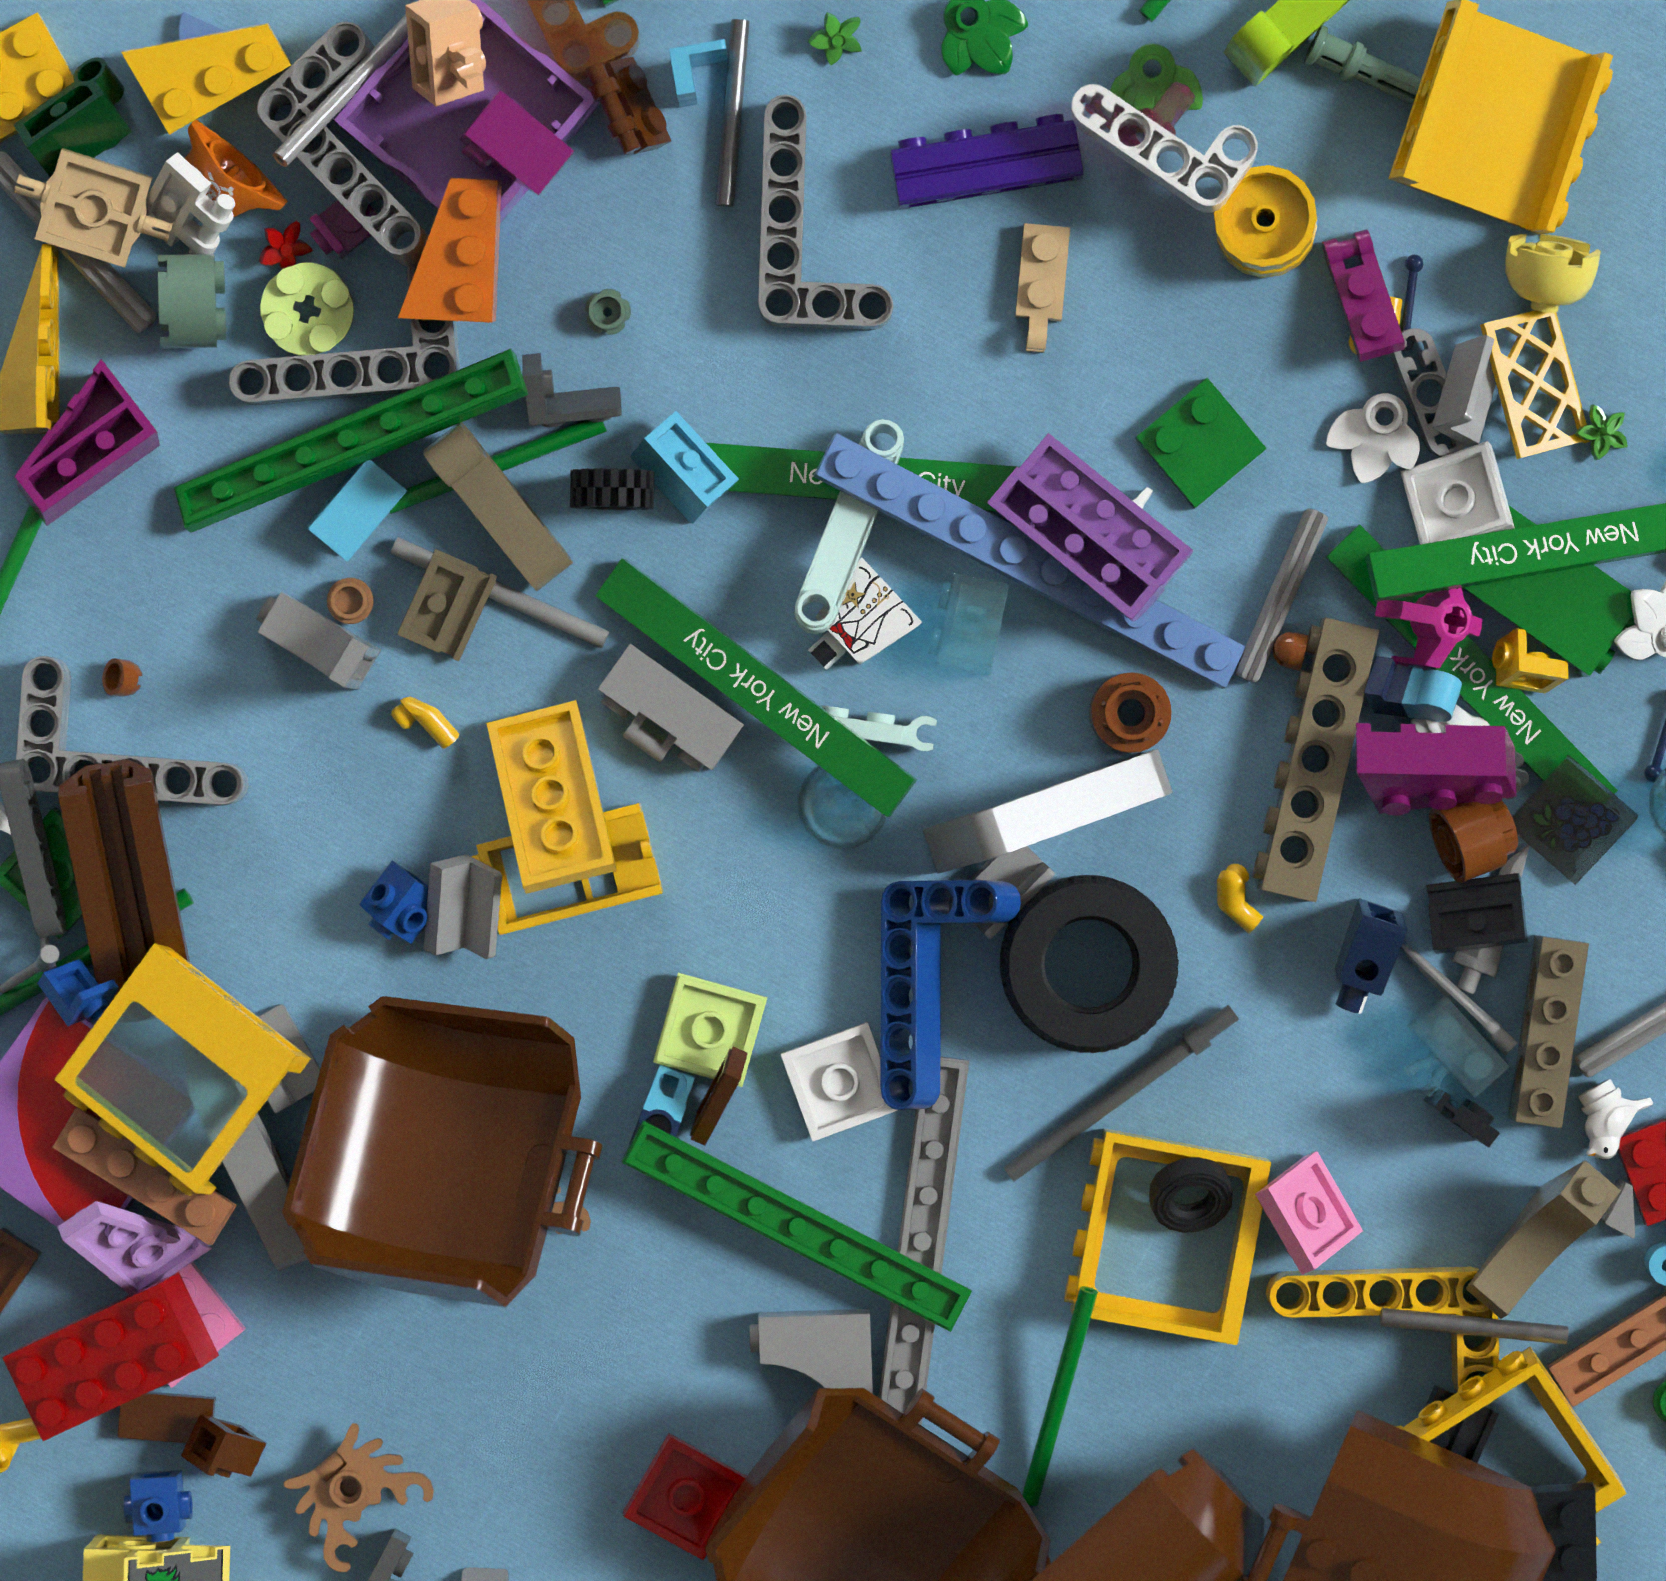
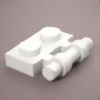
M178 152L165 162L146 198V215L173 223L171 232H168L170 233L168 242H166L170 247L181 240L190 248L188 254H213L220 242L219 233L227 230L233 220L232 210L235 206V201L231 196L221 194L213 202L206 195L212 183ZM194 216L203 223L202 226H199L193 220Z

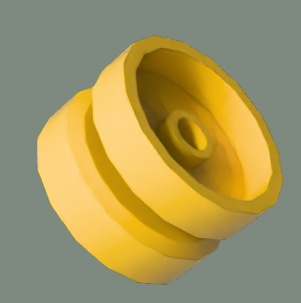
M1271 165L1251 167L1226 204L1220 210L1214 212L1217 245L1226 260L1244 274L1260 278L1284 275L1299 266L1312 250L1317 232L1315 199L1305 182L1287 169ZM1266 215L1269 221L1274 222L1268 227H1263L1258 224V217Z

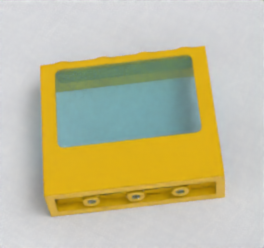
M154 943L60 1071L55 1081L66 1089L63 1096L70 1103L83 1111H87L90 1108L101 1117L98 1124L106 1132L118 1139H122L125 1136L134 1143L136 1148L133 1152L141 1160L155 1168L160 1164L172 1175L168 1180L177 1189L189 1196H192L194 1192L211 1195L217 1187L208 1181L286 1073L289 1071L300 1074L311 1058L172 948Z

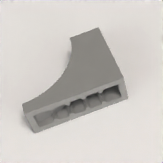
M283 592L279 594L277 599L270 596L256 619L262 623L258 633L306 661L344 688L358 690L381 652V649Z
M870 1309L759 1312L758 1324H750V1352H759L760 1364L778 1365L797 1370L816 1380L825 1388H865L873 1394Z

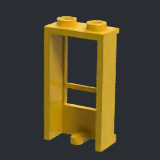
M641 803L603 812L617 871L613 872L618 892L593 898L589 879H583L581 881L586 896L585 901L517 918L500 852L501 850L514 847L512 836L476 845L478 854L471 857L500 871L502 874L498 919L499 935L662 894L663 888Z

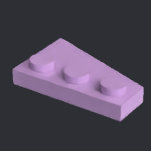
M98 1201L78 1211L73 1217L58 1226L62 1240L129 1295L175 1274L211 1250L210 1245L180 1227Z

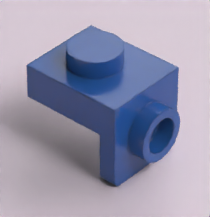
M81 959L43 972L38 981V985L67 1026L83 1020H87V1022L98 1020L119 989L114 980L98 984Z

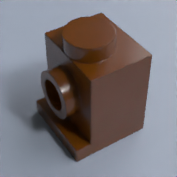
M200 1414L181 1457L210 1476L218 1474L230 1478L232 1472L251 1477L267 1443L239 1424Z

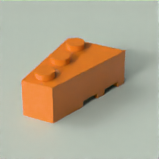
M450 178L398 318L487 323L496 321L502 180Z

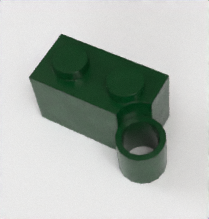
M95 57L82 63L74 73V82L13 124L27 149L49 177L55 172L62 148L95 158L105 150L115 147L122 138L132 132L125 119L114 106L124 94V85L102 58Z

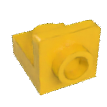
M1515 628L1495 644L1492 663L1496 668V686L1546 694L1568 679V661L1551 659L1550 655L1544 652L1527 653L1525 629Z

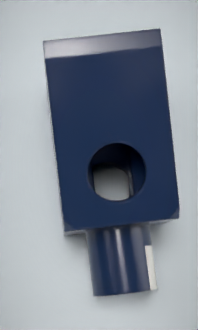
M1358 898L1335 966L1337 981L1342 983L1335 1003L1338 1007L1361 1014L1369 993L1382 996L1408 930L1402 912ZM1363 960L1373 961L1370 966L1365 968L1357 966Z

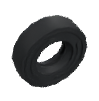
M1199 1157L1182 1158L1167 1164L1156 1173L1150 1183L1149 1202L1151 1210L1158 1222L1169 1230L1182 1233L1200 1232L1215 1226L1226 1217L1232 1207L1233 1189L1231 1181L1224 1168L1212 1160ZM1201 1186L1208 1190L1205 1198L1193 1204H1180L1174 1201L1175 1194L1187 1187Z

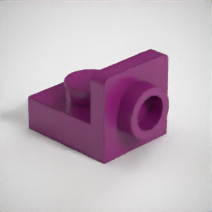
M338 200L320 215L315 213L309 218L316 227L309 234L326 255L334 250L343 259L371 237V234ZM369 204L366 209V216H376L377 213Z

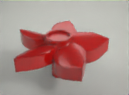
M297 220L285 229L283 235L275 228H265V237L270 245L266 246L261 252L259 258L261 264L274 265L278 263L284 269L296 265L294 255L302 256L314 251L306 242L297 240L300 235V223Z

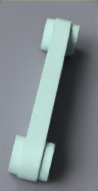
M882 419L874 421L867 426L859 445L898 464L903 450L904 436L897 424L890 420ZM886 433L893 437L896 444L890 450L881 451L874 448L870 440L876 434ZM842 491L838 495L795 605L794 614L796 622L807 633H824L834 624L879 512ZM819 602L826 606L829 613L821 621H810L804 616L802 610L809 603Z

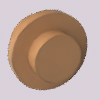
M341 579L333 584L328 592V610L336 620L342 623H359L365 620L373 609L374 598L372 591L366 583L359 579Z

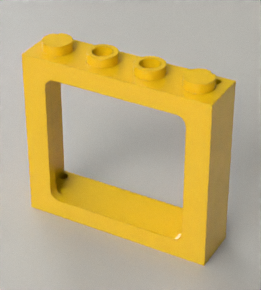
M1104 1128L1102 1139L1094 1138L1091 1147L1089 1165L1097 1166L1094 1184L1085 1183L1081 1211L1088 1212L1085 1230L1077 1229L1072 1256L1080 1257L1077 1276L1068 1275L1064 1302L1071 1303L1070 1311L1073 1314L1080 1287L1086 1286L1097 1290L1095 1288V1278L1118 1160L1122 1157H1131L1169 1164L1182 1158H1204L1214 1161L1224 1168L1227 1175L1238 1177L1243 1182L1242 1196L1220 1309L1216 1312H1206L1098 1291L1091 1319L1238 1345L1263 1210L1255 1194L1268 1183L1271 1161L1262 1157Z
M1531 1346L1522 1352L1514 1351L1507 1354L1499 1361L1497 1368L1483 1377H1471L1458 1388V1392L1443 1402L1438 1400L1428 1404L1420 1411L1418 1418L1404 1427L1396 1426L1430 1441L1525 1381L1585 1468V1477L1577 1483H1593L1596 1497V1513L1627 1494L1618 1474Z

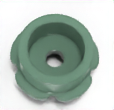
M603 289L600 294H593L586 302L587 323L592 330L598 333L602 331L608 335L619 333L624 329L625 321L631 316L629 302L622 299L620 292L614 289ZM605 308L612 309L611 316L607 317L603 314Z

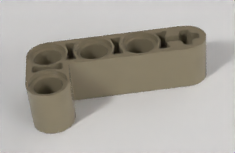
M462 422L454 425L424 449L423 455L435 472L449 487L451 486L536 591H539L574 563L561 544Z

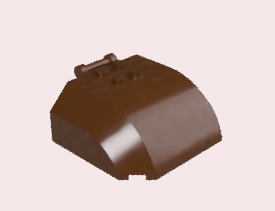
M382 996L368 1006L371 1012L349 1028L346 1025H342L329 1036L282 1214L289 1227L297 1233L305 1248L303 1252L314 1267L356 1281L397 1291L506 1308L536 1276L547 1230L557 1231L570 1236H580L584 1221L580 1219L593 1163L594 1160L600 1159L603 1145L591 1139L571 1136L581 1100L575 1039L555 1021L546 1016ZM566 1155H576L562 1213H552Z
M818 1388L745 1478L715 1526L705 1549L709 1563H713L717 1581H1032L1045 1569L1050 1538L1018 1488L984 1467L995 1453L1000 1439L988 1431L984 1434L938 1405L934 1402L935 1397L923 1388L915 1394L903 1413L865 1388ZM924 1417L973 1449L972 1452L967 1456L918 1423Z
M1357 1410L1311 1517L1286 1505L1274 1504L1268 1517L1271 1525L1249 1575H1243L1241 1581L1268 1580L1289 1530L1297 1531L1303 1535L1283 1581H1542L1556 1551V1547L1550 1532H1547L1537 1508L1538 1503L1531 1487Z
M1192 1449L1183 1454L1178 1460L1183 1468L1169 1476L1162 1468L1150 1474L1032 1581H1241L1243 1575H1249L1263 1543L1265 1519L1218 1467Z

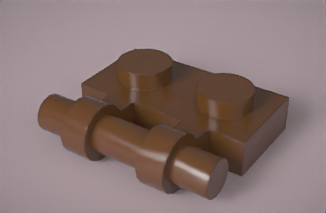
M634 57L609 61L604 65L602 62H598L585 69L592 83L589 90L595 102L600 101L610 123L606 126L612 140H618L624 155L632 152L637 154L659 149L672 141L666 129L665 117L656 107L647 88L645 73L636 64Z

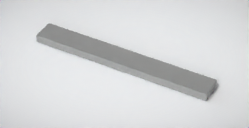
M942 1056L939 1098L930 1108L916 1109L897 1250L942 1274L969 1060ZM891 1302L878 1397L903 1413L915 1394L920 1389L926 1390L935 1324Z

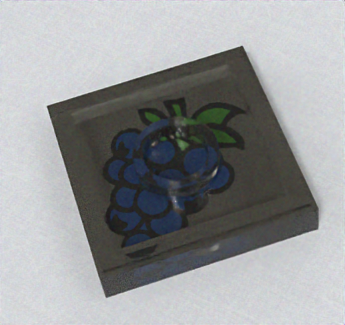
M1568 754L1511 816L1514 820L1518 836L1576 885L1630 828L1639 815Z

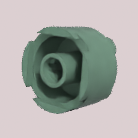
M214 254L158 255V266L167 267V271H158L159 325H161V331H169V337H160V348H217V340H226L225 308H216V294H225L224 261H215Z

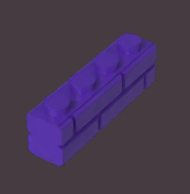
M1052 114L1036 118L1037 126L1018 129L1017 122L1012 121L991 125V134L972 136L971 129H962L945 133V141L927 144L926 137L898 141L899 149L890 151L899 210L1080 180L1084 176L1076 125L1073 120L1064 121L1063 114Z

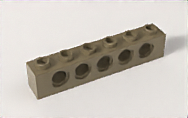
M1326 617L1320 619L1319 626L1311 625L1306 652L1312 653L1308 672L1301 670L1296 684L1295 697L1302 700L1298 717L1290 715L1286 727L1284 742L1291 744L1287 762L1279 761L1275 774L1273 788L1281 790L1277 807H1268L1264 821L1263 833L1270 834L1266 852L1258 851L1252 878L1259 879L1257 889L1312 902L1317 900L1355 738L1356 723L1359 721L1365 695L1364 691L1368 682L1380 631L1378 629ZM1331 655L1340 656L1347 666L1346 675L1338 682L1330 681L1323 672L1324 661ZM1321 700L1329 701L1336 709L1335 721L1328 727H1321L1316 724L1312 716L1314 706ZM1312 745L1320 747L1326 756L1323 768L1314 773L1305 769L1302 764L1304 750ZM1305 790L1314 797L1315 808L1309 816L1301 818L1292 811L1291 801L1297 792ZM1297 836L1303 841L1305 851L1300 860L1289 863L1281 855V844L1287 837Z

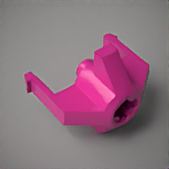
M1462 587L1426 593L1425 596L1419 598L1415 603L1398 600L1377 602L1375 612L1376 617L1409 621L1413 632L1417 635L1418 639L1414 658L1391 656L1397 665L1403 666L1412 665L1439 669L1456 643L1462 641L1467 635L1479 637L1482 629L1483 619L1472 615L1470 606L1464 600Z

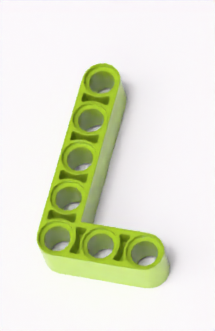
M1278 0L1265 13L1261 10L1231 38L1223 53L1255 87L1350 0Z

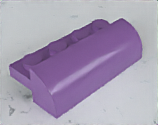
M1049 433L1020 468L1016 467L987 502L1131 621H1136L1152 606L1165 591L1164 587L1194 552L1193 549Z

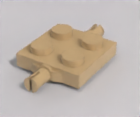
M64 148L61 149L55 172L46 183L19 174L16 182L18 184L14 189V194L17 193L41 201V219L35 236L36 240L124 268L126 267L131 247L141 233L168 242L170 236L168 232H171L173 223L146 215V198L153 177Z

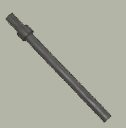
M1227 1005L1198 1026L1195 1022L1181 1033L1183 1038L1010 1161L1003 1168L1013 1182L1193 1052L1199 1055L1212 1045L1209 1042L1238 1021L1239 1018L1231 1007Z

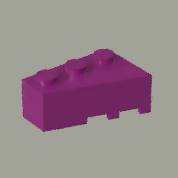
M501 90L492 97L459 138L466 144L461 152L481 169L490 164L493 168L538 196L574 152L573 149Z
M100 359L93 369V374L79 393L72 397L67 404L65 412L53 428L47 431L14 477L19 491L45 525L48 526L159 447L158 434L107 365Z
M1356 723L1357 774L1379 814L1386 813L1398 816L1407 814L1410 810L1430 807L1437 810H1447L1455 807L1458 803L1479 802L1482 804H1494L1500 802L1503 798L1517 797L1515 746L1505 726L1445 725V733H1416L1415 724H1400V732H1371V723Z

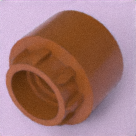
M1123 673L1107 679L1095 691L1089 708L1090 723L1098 739L1109 748L1126 753L1141 752L1156 745L1166 734L1172 716L1171 703L1164 688L1153 678L1140 673ZM1126 699L1137 701L1143 710L1141 721L1132 727L1124 725L1119 720L1117 714L1119 705Z
M1502 800L1494 804H1482L1479 802L1458 803L1451 809L1437 810L1432 808L1429 812V826L1437 853L1447 872L1459 883L1505 866L1507 855L1516 851L1518 846L1516 826L1511 813Z

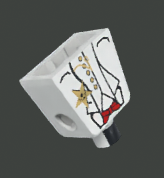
M860 558L834 624L808 651L826 670L846 652L861 665L916 629L922 621L863 558ZM825 605L815 617L818 621L826 618L829 613Z

